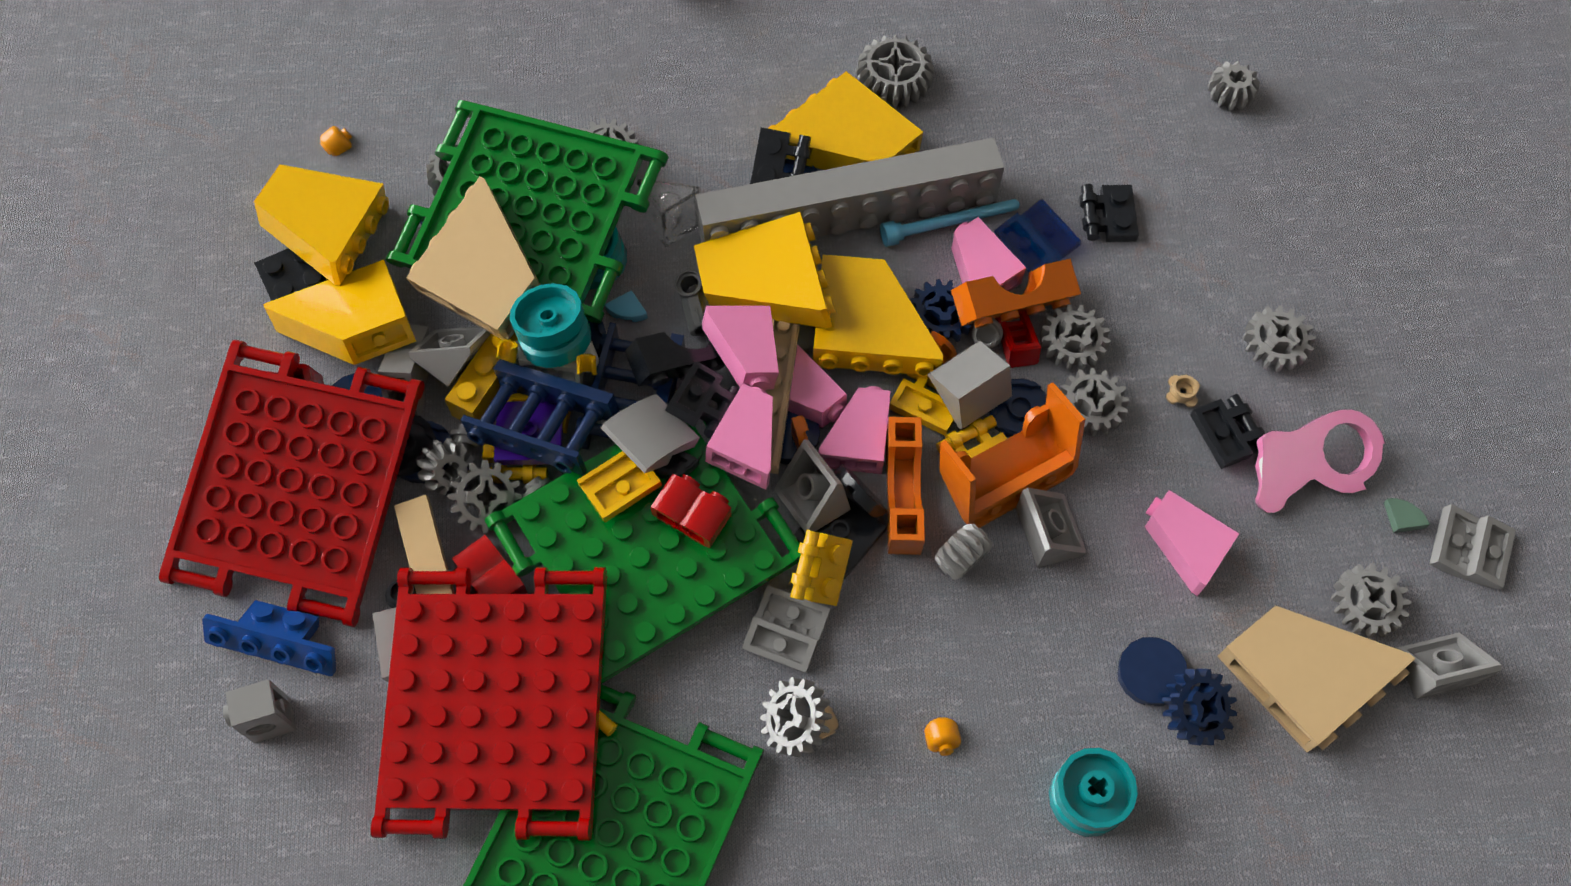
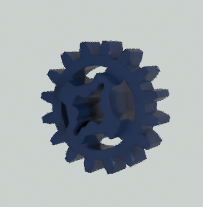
M936 279L935 286L925 282L923 291L920 289L915 290L914 298H910L911 303L930 334L932 331H935L948 340L952 337L956 342L960 341L961 333L968 335L971 325L974 324L961 326L951 290L954 289L952 287L953 280H949L947 285H942L940 279Z
M1186 669L1185 674H1175L1174 677L1177 684L1166 685L1168 691L1171 692L1170 697H1162V701L1169 704V709L1162 712V714L1172 719L1167 726L1168 729L1179 730L1177 739L1187 740L1190 745H1214V739L1224 740L1225 734L1223 729L1232 730L1234 727L1228 721L1229 717L1237 716L1238 713L1232 710L1230 704L1237 701V698L1229 697L1227 694L1232 688L1231 684H1221L1223 675L1211 674V669ZM1200 683V686H1194L1193 690L1190 689L1193 685Z

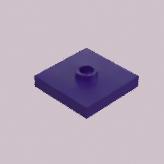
M525 401L507 402L496 419V425L509 429ZM546 401L540 403L522 434L537 438L557 405ZM564 420L550 443L562 446ZM494 447V463L498 462L501 465L546 464Z

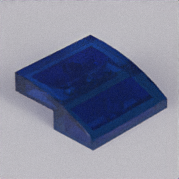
M1043 199L1039 200L1023 214L1019 215L1017 212L994 230V234L1022 262L1028 272L1044 264L1061 260L1081 245V240Z

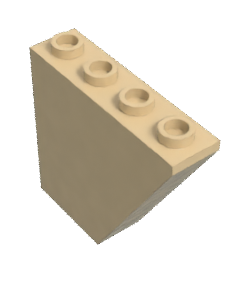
M479 177L474 185L468 188L464 199L456 210L449 214L445 225L430 240L428 248L421 258L412 265L410 273L406 277L418 292L502 340H510L514 334V329L510 322V309L516 299L527 290L540 285L494 192L482 177Z
M1276 605L1217 656L1306 752H1309L1316 746H1319L1321 750L1329 746L1338 738L1334 731L1340 725L1347 729L1362 716L1358 709L1365 703L1372 707L1386 695L1382 688L1389 682L1393 686L1401 682L1410 674L1406 667L1415 660L1410 653Z

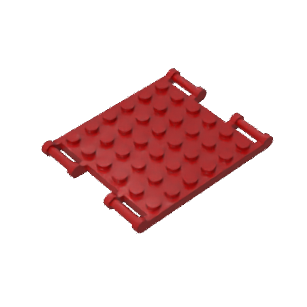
M233 340L226 355L160 568L159 581L166 584H173L175 582L211 590L217 596L227 597L232 589L234 571L292 585L287 603L288 611L305 612L339 620L345 626L355 627L360 618L361 602L418 401L424 392V381L411 379L410 381L371 373L370 369L358 367L355 371L350 390L294 378L293 373L298 369L300 362L298 353L290 351L279 353L247 346V343L244 341ZM246 358L280 367L278 374L240 366V363ZM369 385L405 393L406 395L403 402L366 394L364 391ZM184 559L218 567L219 569L216 577L179 569V561ZM307 588L346 597L345 608L306 599Z
M536 567L534 571V594H470V568H457L456 571H413L412 568H399L397 574L398 596L375 813L371 821V836L373 838H385L387 834L432 835L434 839H446L449 832L451 810H518V818L515 824V837L517 840H528L530 836L577 837L580 841H590L593 830L607 590L606 567H594L593 571H549L547 567ZM413 585H456V594H413ZM549 585L594 586L593 594H548ZM390 809L435 810V817L433 820L390 819ZM533 811H580L578 821H532Z

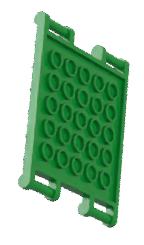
M458 100L455 107L456 114L443 143L438 144L434 152L440 159L451 161L430 208L414 204L410 205L407 211L409 217L394 250L389 251L386 261L396 267L411 269L412 265L421 258L428 248L430 240L445 225L449 214L456 210L464 199L468 188L474 185L479 177H482L494 192L540 285L555 283L566 285L573 289L582 302L586 319L600 324L605 315L603 308L615 279L621 275L624 268L621 262L604 257L606 248L624 206L631 207L640 213L647 212L650 205L649 196L661 167L666 166L669 156L658 149L465 100ZM467 118H470L458 147H454ZM643 160L650 162L637 195L630 193ZM423 222L409 254H406L419 223ZM597 270H604V275L591 306L585 305V299Z
M689 424L687 425L700 438L695 447L685 450V452L699 459L700 464L688 476L700 484L699 489L709 494L715 491L727 498L732 512L731 517L711 548L699 544L681 531L670 527L652 515L651 505L669 480L660 477L658 478L661 481V487L606 523L578 485L577 480L583 475L574 472L561 475L507 508L491 513L485 519L489 530L495 531L514 563L512 569L517 577H523L534 571L536 567H541L542 565L547 567L549 571H593L594 567H606L607 590L602 659L604 667H602L601 684L799 563L801 553H798L800 542L777 510L779 505L773 497L768 498L751 511L725 471L705 462L707 444L696 427H692ZM615 444L584 462L587 469L585 475L622 452V450ZM766 517L789 550V553L781 557L759 524ZM514 519L535 551V554L530 557L524 555L506 525ZM555 585L560 594H593V585Z
M601 684L600 699L616 705L617 708L614 714L601 708L600 711L617 725V728L610 736H607L598 728L591 840L580 841L577 837L530 836L528 840H517L515 837V824L518 818V810H500L463 886H706L755 771L760 764L764 749L755 745L751 748L709 730L710 726L701 722L696 726L689 744H683L627 720L626 717L634 706L636 695L628 691L621 693ZM702 744H708L747 761L744 769L700 751ZM533 811L532 821H578L580 811Z

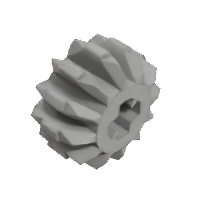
M1238 60L1233 65L1226 61L1221 67H1217L1213 71L1208 83V91L1211 92L1210 100H1218V107L1226 105L1229 111L1234 107L1242 111L1246 105H1250L1256 98V93L1260 88V81L1257 79L1258 72L1249 71V64L1241 66Z
M446 438L443 444L438 440H433V449L431 451L428 448H422L426 458L416 460L417 465L422 468L417 473L418 478L425 481V487L430 491L436 489L440 495H446L450 489L455 493L456 488L452 487L450 482H459L461 480L457 473L458 470L466 473L470 472L469 463L474 461L473 455L466 453L467 447L462 443L455 444V441L451 438ZM446 463L449 464L446 470L442 469Z
M974 523L966 524L938 550L935 555V561L946 575L948 574L953 580L959 579L989 553L992 548V542L987 537L988 535Z

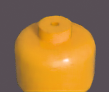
M332 126L321 135L320 144L329 155L338 156L352 147V143L349 140L352 138V135L345 128L341 130L337 126Z
M939 717L926 725L924 733L927 747L930 751H939L940 755L948 756L954 752L953 749L961 745L960 731L954 720Z

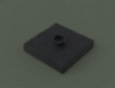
M849 498L847 499L851 510L815 531L853 540L844 579H846L886 531L884 524L873 518ZM800 527L794 535L799 542L804 543L806 533Z

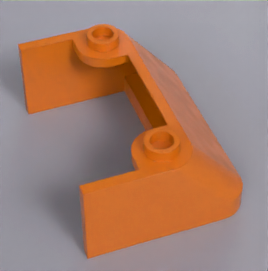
M1054 382L1048 384L1046 404L1041 407H1033L1026 413L1021 432L971 458L966 451H954L946 440L940 442V473L961 518L966 524L974 523L980 528L1015 509L1024 489L1033 488L1047 491L1068 479L1078 468L1085 418Z

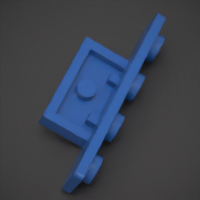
M255 600L238 622L211 614H206L202 619L204 640L207 644L301 668L313 673L333 676L336 672L335 648L309 641L319 628L318 616L299 611H288L287 608Z

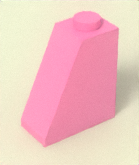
M979 217L969 223L964 222L956 228L951 250L962 284L967 281L993 276L1005 290L1011 291L1022 283L1026 267Z
M706 306L702 329L738 386L741 387L744 383L750 387H759L764 391L774 389L779 369L771 307Z
M797 345L788 411L799 416L802 415L806 419L818 423L819 427L823 428L828 423L837 421L847 406V394Z
M743 383L706 446L705 462L766 490L769 485L771 472L773 397L759 387H750Z
M877 386L858 387L819 447L818 453L830 469H837L841 464H844L851 471L882 474L891 391L883 390Z
M1168 490L1162 500L1156 497L1146 511V514L1151 517L1145 528L1191 593L1198 596L1210 581L1239 533Z

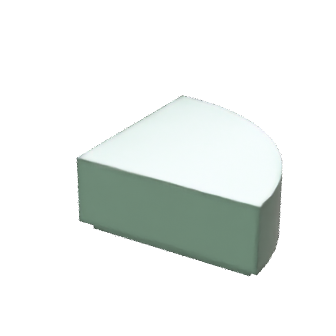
M1388 498L1384 502L1393 533L1425 529L1430 525L1424 513L1412 503L1397 498Z

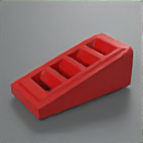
M1026 311L1019 313L1020 317L1018 318H1020V321L1001 322L1000 317L995 318L1003 328L1001 343L1010 368L1036 365L1039 362L1041 345Z

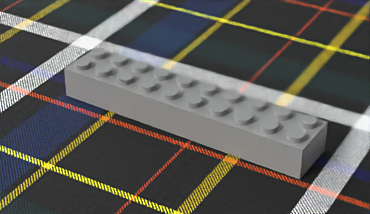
M988 138L696 194L698 230L701 242L703 243L801 212L804 223H811L815 238L829 234L840 235L846 231L860 228L870 229L889 221L898 223L916 217L927 218L947 211L957 212L963 208L977 205L985 206L996 202L1005 167L995 139Z

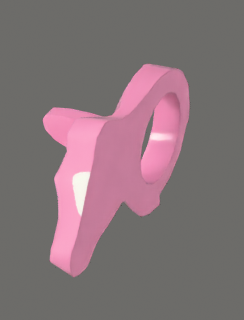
M1338 410L1323 415L1295 431H1271L1262 435L1257 440L1259 453L1255 464L1259 481L1258 492L1255 498L1257 506L1267 513L1280 511L1284 508L1287 499L1313 479L1341 493H1355L1366 490L1364 482L1375 474L1382 461L1383 444L1385 442L1381 431L1371 418L1359 411ZM1339 424L1349 425L1355 429L1361 436L1365 448L1363 460L1359 467L1348 474H1341L1332 469L1326 461L1323 451L1324 440L1327 434Z

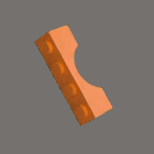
M1070 258L1044 264L1029 272L1028 284L1022 295L1005 290L993 276L967 281L952 289L951 293L961 326L974 324L975 328H981L993 324V319L999 317L1001 322H1006L1020 317V312L1026 311L1027 316L1046 311L1045 306L1052 305L1053 310L1071 305L1070 299L1080 295L1081 291Z
M888 417L886 433L888 554L921 555L925 542L924 509L921 501L922 417Z

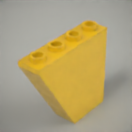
M847 71L838 78L831 79L825 88L817 94L813 93L804 104L797 109H792L782 121L768 128L791 133L789 144L791 146L798 145L799 135L810 136L809 149L812 152L810 159H807L806 166L812 167L813 165L815 168L823 170L919 152L923 137L921 129ZM787 155V159L795 160L794 156Z
M279 164L254 200L259 224L262 228L334 285L341 286L347 274L352 272L358 255L364 252L370 235L376 232L382 215L387 213L389 199L385 196L383 183Z
M797 212L694 245L703 292L709 305L770 306L772 319H775V321L820 328L833 327L830 314L835 313V308L831 295H825L823 289L829 288L824 270L818 271L817 265L822 264L817 245L812 247L810 243L816 240L811 223H804L801 212Z
M822 255L821 270H824L829 288L823 289L825 295H831L835 313L830 314L833 327H815L813 360L819 366L825 369L844 368L853 369L858 372L879 371L891 375L902 373L929 377L928 373L942 365L943 353L884 259Z
M384 259L347 274L341 286L334 285L327 280L263 304L276 332L353 365L416 342Z

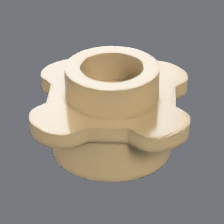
M1188 375L1171 376L1168 380L1170 391L1166 395L1167 401L1171 404L1182 403L1190 408L1196 406L1198 403L1196 394L1200 388L1199 382Z

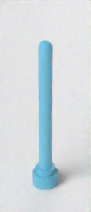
M1010 199L903 225L900 222L889 221L880 224V234L885 247L898 245L899 241L904 240L905 236L969 222L977 217L982 219L1016 211L1020 203L1016 199Z

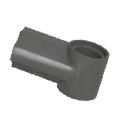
M687 270L678 275L675 281V288L681 298L690 334L692 336H705L706 334L702 329V321L705 308L710 305L703 292L700 274L693 270ZM698 285L694 292L686 293L689 287Z

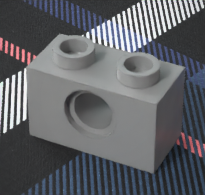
M269 679L225 692L227 705L223 706V715L227 725L237 730L240 735H244L253 743L297 731L290 697Z

